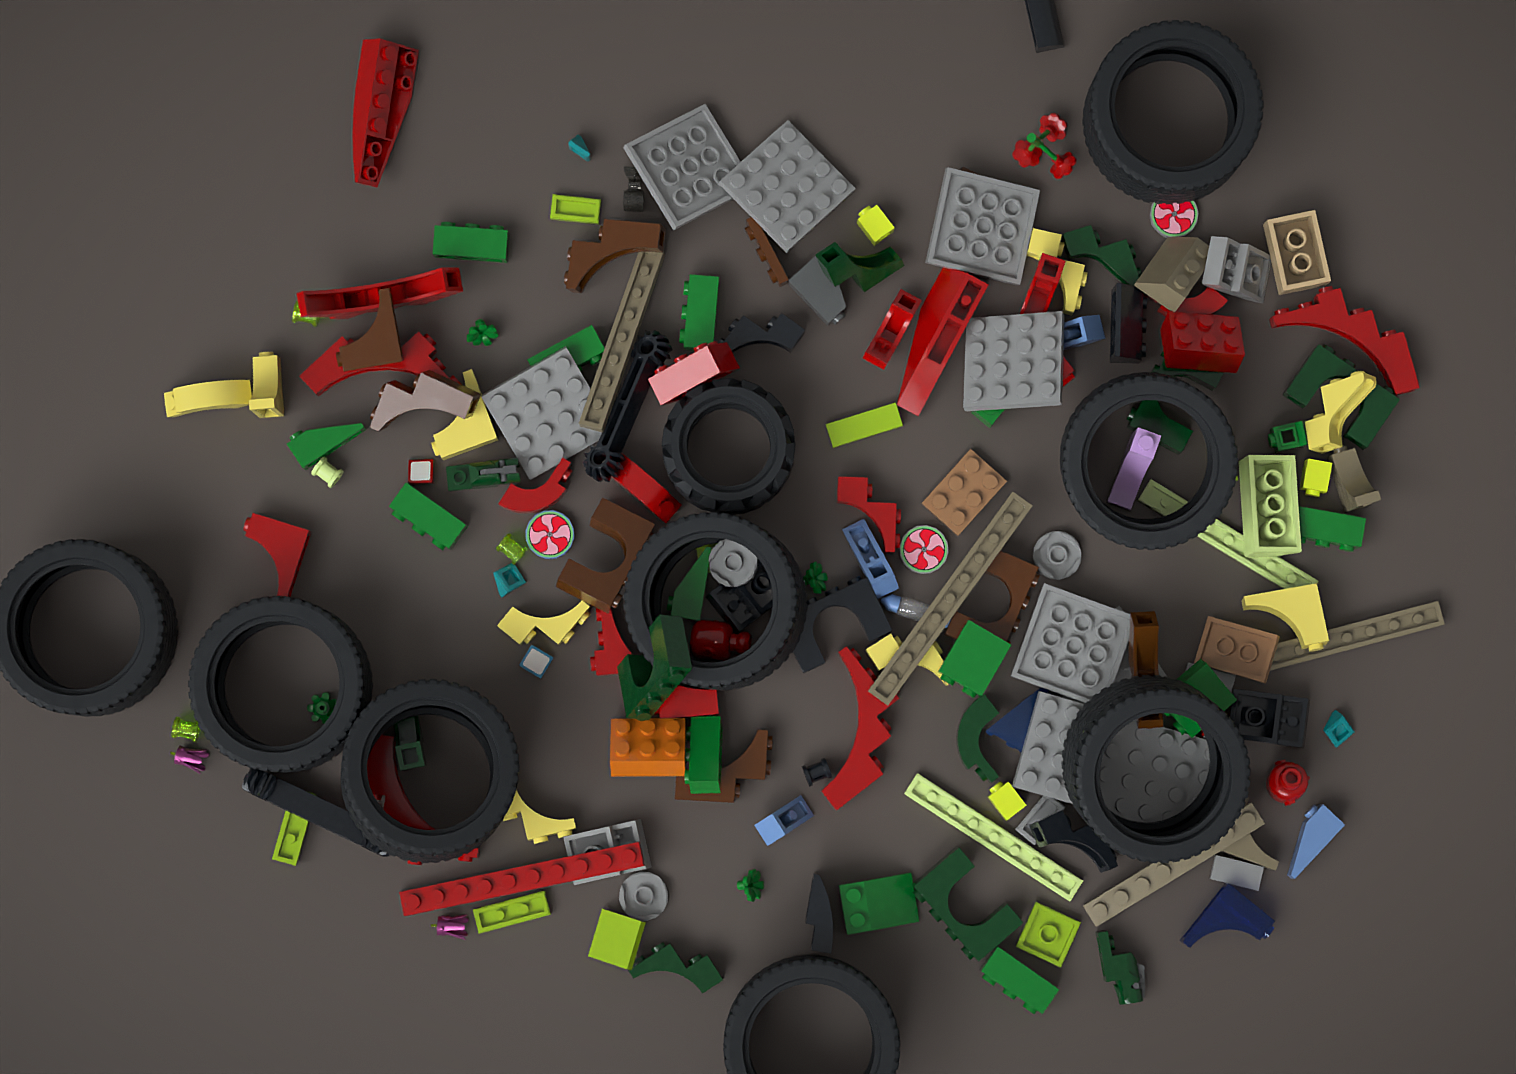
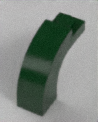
M985 694L976 699L963 713L957 728L956 744L959 757L965 768L968 770L973 765H976L977 769L974 771L983 782L988 780L989 783H992L999 776L983 757L979 749V735L983 727L997 716L999 712Z

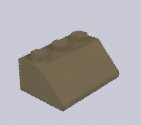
M1167 237L1134 286L1168 310L1175 312L1204 272L1209 245L1198 237Z

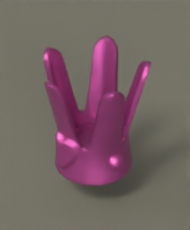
M181 745L176 753L170 752V754L175 755L174 764L184 765L201 774L199 770L205 771V767L200 764L202 759L199 757L207 758L209 756V753L205 752L207 749H188Z
M467 914L454 917L438 916L437 924H431V927H437V935H450L466 940L464 937L468 936L466 931H462L465 929V925L462 923H467L469 919L464 918Z

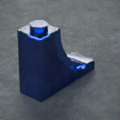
M1224 883L1179 941L1186 947L1191 948L1203 936L1215 931L1228 929L1242 931L1256 940H1261L1262 937L1266 939L1274 930L1272 924L1275 920L1229 883Z

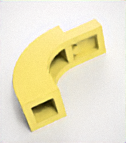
M250 380L213 381L173 388V391L164 393L167 417H177L209 409L247 406L252 398Z

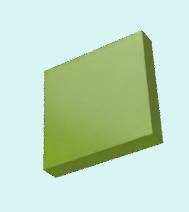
M1035 901L1015 947L1061 967L1081 922Z
M602 909L588 957L632 970L646 922Z

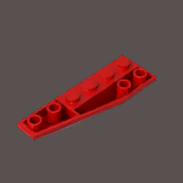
M381 38L363 40L353 109V164L356 183L377 188L412 98L419 53L417 49Z
M942 268L920 310L897 406L919 416L989 284L966 272Z

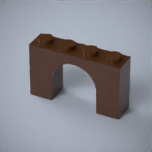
M602 497L591 517L589 526L612 537L620 544L624 553L623 563L613 571L602 573L593 571L568 559L558 577L556 587L609 613L612 607L617 608L623 597L619 593L623 586L625 587V581L628 580L627 574L631 570L632 561L636 559L638 551L643 548L642 545L649 541L650 537L654 534L655 524Z
M1000 550L984 573L1001 580L1007 587L1010 594V606L1007 613L996 622L983 623L955 612L944 635L956 640L965 623L970 620L1011 644L1007 639L1010 632L1015 633L1021 619L1017 618L1020 609L1025 610L1028 605L1030 596H1027L1030 586L1035 588L1040 574L1036 572L1039 567Z

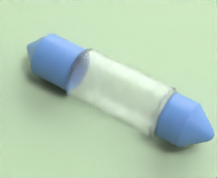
M893 594L881 599L887 611L916 621L920 620L931 605Z

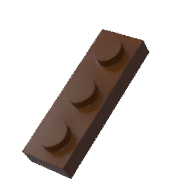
M752 217L746 219L747 227L744 229L750 241L755 239L759 247L755 250L761 262H767L770 268L767 270V273L772 283L777 282L779 287L788 284L789 279L761 226Z

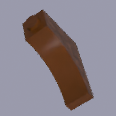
M391 288L379 290V309L370 329L355 342L340 346V352H336L338 366H343V371L396 363L404 360Z

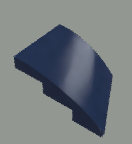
M1039 688L987 729L986 733L990 736H998L1006 741L1007 746L1018 749L1021 753L1038 691L1051 694L1050 691Z

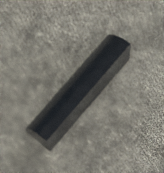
M1024 0L1036 53L1064 48L1054 0Z

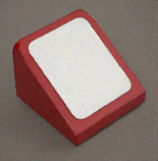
M433 459L409 460V485L434 484Z

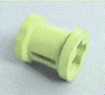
M324 456L315 465L311 474L314 476L318 475L328 483V487L332 488L340 480L344 471L336 469L327 462V458Z

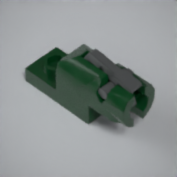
M509 458L473 462L466 465L446 466L448 491L498 487V485L521 482V475L517 473V468H520L519 459Z
M1106 930L1095 932L1103 979L1105 982L1115 981L1116 984H1113L1117 993L1119 1004L1142 1002L1145 998V967L1137 963L1136 958L1131 952L1112 954L1111 950H1115L1113 935H1108Z

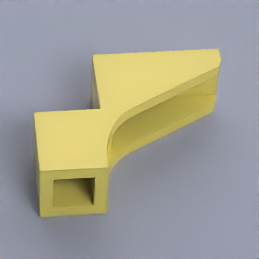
M1357 371L1351 373V376L1348 378L1333 379L1329 382L1330 384L1321 387L1325 413L1314 415L1313 419L1305 421L1309 450L1323 454L1343 447L1341 436L1343 424L1351 412L1376 387V377L1364 371Z

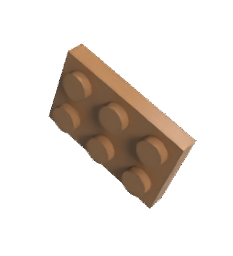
M970 449L921 504L954 534L959 536L1007 481Z
M1208 616L1194 663L1202 659L1212 669L1266 684L1280 636Z

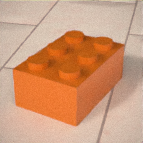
M654 718L645 721L637 719H611V777L684 776L686 769L685 718Z

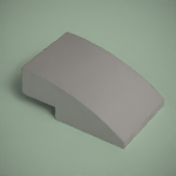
M1211 236L1202 284L1235 297L1263 303L1271 265L1270 255L1249 244H1240L1228 237Z
M641 819L563 837L567 856L639 841L642 848L645 866L573 881L574 885L652 867Z

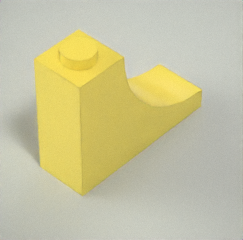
M261 352L259 357H253V393L251 400H249V410L259 418L284 416L281 361L277 355H274V352Z
M470 369L463 372L465 386L481 393L473 370ZM480 396L472 417L463 419L457 416L448 427L433 435L435 441L431 442L435 455H440L443 460L498 441L482 397Z
M1317 583L1244 596L1241 601L1243 610L1269 612L1285 621L1298 637L1301 649L1308 648L1309 652L1324 649L1323 646L1329 641Z

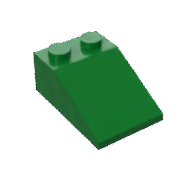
M905 873L838 885L846 934L919 922L916 898L912 893L914 891L912 874Z

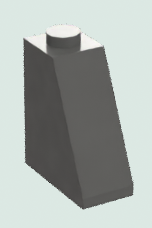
M816 256L789 279V286L827 326L832 322L834 325L838 324L846 316L843 313L846 310V304L840 286L835 287L824 275Z

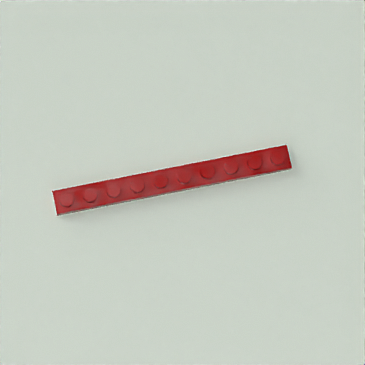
M639 841L399 892L403 914L404 916L642 867L645 866Z

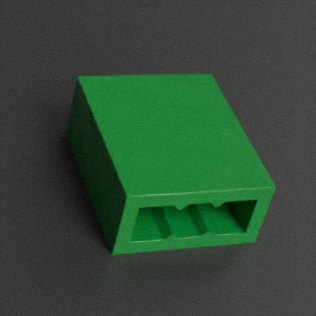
M968 620L938 670V673L941 674L940 679L952 686L954 683L959 684L963 687L961 691L972 698H975L976 695L981 697L1011 644Z
M1202 659L1198 660L1177 678V680L1199 690L1223 711L1237 700L1210 666ZM1164 713L1166 717L1171 715L1176 722L1173 725L1181 735L1186 733L1193 738L1201 731L1197 722L1178 714Z

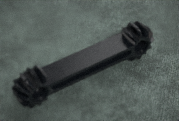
M645 330L643 337L637 335L638 341L634 343V349L631 352V357L634 360L609 415L604 432H602L597 445H590V452L584 453L587 459L582 463L586 468L587 475L600 483L603 480L610 482L611 476L618 478V470H624L621 463L626 459L621 453L650 388L648 379L655 375L654 371L659 366L665 365V360L671 359L668 353L673 349L669 344V339L659 331L654 330L651 333Z
M250 768L248 774L246 773L242 788L246 792L382 857L389 856V853L383 852L377 845L374 846L370 843V840L362 835V831L357 829L348 811L265 771Z

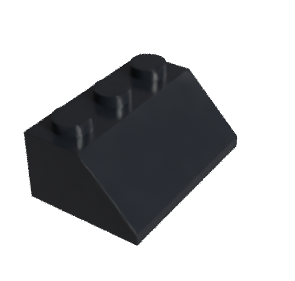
M1116 283L1111 290L1110 363L1139 364L1142 361V357H1146V343H1142V333H1146L1147 319H1143V309L1147 308V294H1143V291L1133 285Z

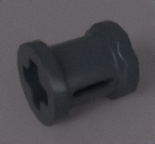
M825 758L813 765L802 766L809 787L813 786L814 782L824 778H832Z

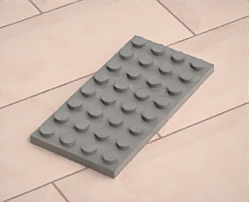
M1038 691L1012 787L1073 804L1069 799L1062 776V750H1064L1063 744L1064 740L1067 739L1066 734L1068 729L1071 728V722L1073 719H1076V714L1080 709H1083L1084 704ZM1136 720L1127 724L1111 740L1102 758L1100 788L1106 806L1118 816L1136 822L1162 821L1182 812L1197 798L1207 779L1210 763L1207 741L1195 736L1191 738L1188 734L1181 735L1178 731L1164 727L1138 729Z

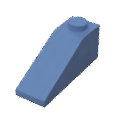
M862 519L842 529L877 599L899 589L895 575L866 521Z
M1319 804L1317 807L1313 805L1304 814L1307 818L1302 822L1287 874L1291 879H1295L1345 826L1324 804Z

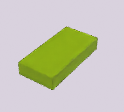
M553 194L550 220L599 225L601 199Z

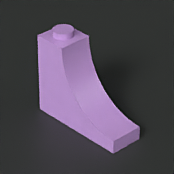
M1139 427L1131 434L1107 500L1108 503L1131 510L1144 475L1154 458L1161 435Z

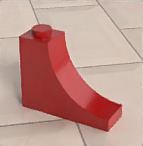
M252 513L251 518L247 517L243 531L246 532L245 536L261 544L273 558L279 577L277 596L291 597L312 532Z

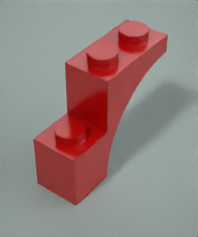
M1042 253L1020 314L1047 312L1060 280L1065 260Z
M838 477L837 503L853 506L868 515L879 529L883 540L884 554H894L895 548H900V534L896 533V524L901 522V509H896L897 503L867 502V498H872V484H868V478Z

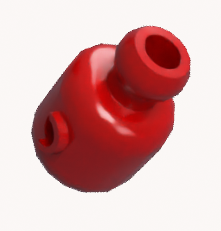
M717 620L697 621L693 625L690 639V649L694 657L717 661L728 660L732 651L741 655L750 649L752 644L751 634L748 632L734 634L733 628L729 623Z
M1286 760L1275 762V767L1267 776L1266 789L1275 801L1284 803L1285 806H1290L1305 793L1310 777L1307 776L1305 769L1296 763L1286 762Z

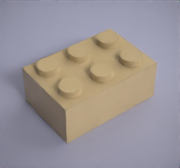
M1315 210L1269 219L1263 224L1279 295L1326 286L1331 282Z

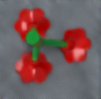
M1051 113L1049 116L1044 115L1040 119L1041 126L1039 131L1041 135L1037 136L1034 133H1030L1027 135L1026 141H1017L1015 144L1016 149L1012 152V156L1015 160H1018L1019 165L1023 168L1029 165L1035 167L1039 163V157L1042 155L1043 150L1052 158L1051 161L1054 163L1050 172L1056 179H1061L1064 175L1067 176L1072 172L1077 159L1071 152H1066L1064 155H1055L1043 144L1045 137L1050 142H1055L1057 139L1062 140L1066 137L1065 129L1067 128V122L1064 119H1060L1057 113Z

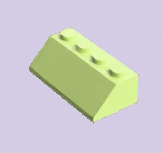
M1248 455L1239 461L1245 557H1274L1302 552L1295 455Z

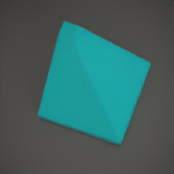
M576 135L569 141V149L586 161H590L591 155L584 140L580 135Z
M514 562L493 573L501 598L526 583Z
M1337 710L1332 712L1323 729L1336 748L1355 732L1345 717Z

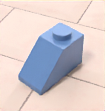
M1100 315L1082 316L1064 322L1063 350L1105 339Z
M800 795L754 826L768 846L814 815Z

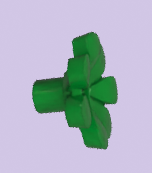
M478 319L475 321L476 327L472 326L469 328L467 342L473 341L474 346H479L481 342L485 346H490L492 344L491 339L498 337L497 329L494 325H486L483 319Z
M816 561L810 564V569L806 570L803 581L805 585L810 584L813 587L815 594H821V591H826L827 589L823 581H827L828 576L827 573H821L822 565Z
M323 692L321 698L317 694L311 697L314 703L307 705V711L314 713L311 716L313 722H318L319 719H322V723L325 724L333 712L337 699L330 700V693Z
M756 869L749 870L748 876H744L743 880L737 882V889L744 890L747 900L754 902L755 899L760 900L761 892L759 889H764V881H759L761 874Z

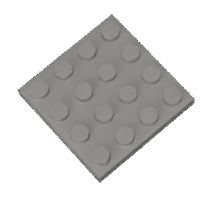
M706 104L625 144L623 147L673 230L733 200L719 185V182L741 161Z
M789 120L719 182V185L786 253L856 189Z
M949 167L945 168L925 263L947 269L960 270L968 274L1017 286L1020 285L1040 190Z
M1063 311L970 319L966 326L963 400L965 411L1062 405Z
M566 346L481 395L530 480L559 464L562 458L568 459L599 441L602 432L580 427L579 425L590 387Z
M1044 583L1010 676L1082 703L1090 701L1093 695L1100 693V690L1105 687H1110V684L1115 681L1129 641L1130 614Z

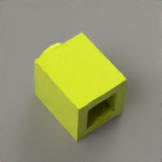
M869 205L858 214L860 217L857 219V224L874 246L894 232L895 227L878 205L873 208Z
M1314 459L1305 460L1299 490L1306 491L1305 495L1320 497V494L1326 493L1328 491L1332 463Z
M1000 781L989 789L991 794L987 797L1005 820L1010 819L1027 806L1009 782L1003 784Z

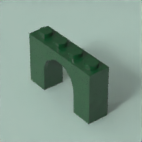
M1318 344L1295 375L1283 396L1303 409L1324 381L1339 378L1345 379L1350 377L1351 373L1358 370L1355 369L1356 365L1346 358L1341 360L1334 355L1336 352L1331 347ZM1376 383V387L1360 403L1359 412L1343 437L1362 450L1366 449L1400 400L1395 396L1394 390L1387 386L1381 387Z
M1165 359L1162 360L1160 366L1155 364L1151 373L1166 374L1172 377H1185L1211 391L1217 387L1224 372L1166 368ZM1158 400L1141 401L1137 409L1132 407L1126 420L1130 421L1127 428L1135 431L1139 427L1161 435L1159 445L1177 455L1182 453L1193 432L1168 418L1161 410Z
M659 615L649 627L654 654L653 669L651 663L644 656L627 654L617 666L626 718L639 721L649 720L691 671L692 665L682 617Z
M956 846L912 884L916 889L912 893L921 903L926 901L932 909L928 912L937 922L942 920L947 925L945 932L953 941L959 939L964 945L961 950L969 960L974 957L979 962L1022 925L1023 922L1005 902L986 919L976 924H964L952 916L948 907L949 892L956 882L975 867L963 851Z

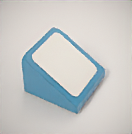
M531 645L519 666L541 679L553 657Z

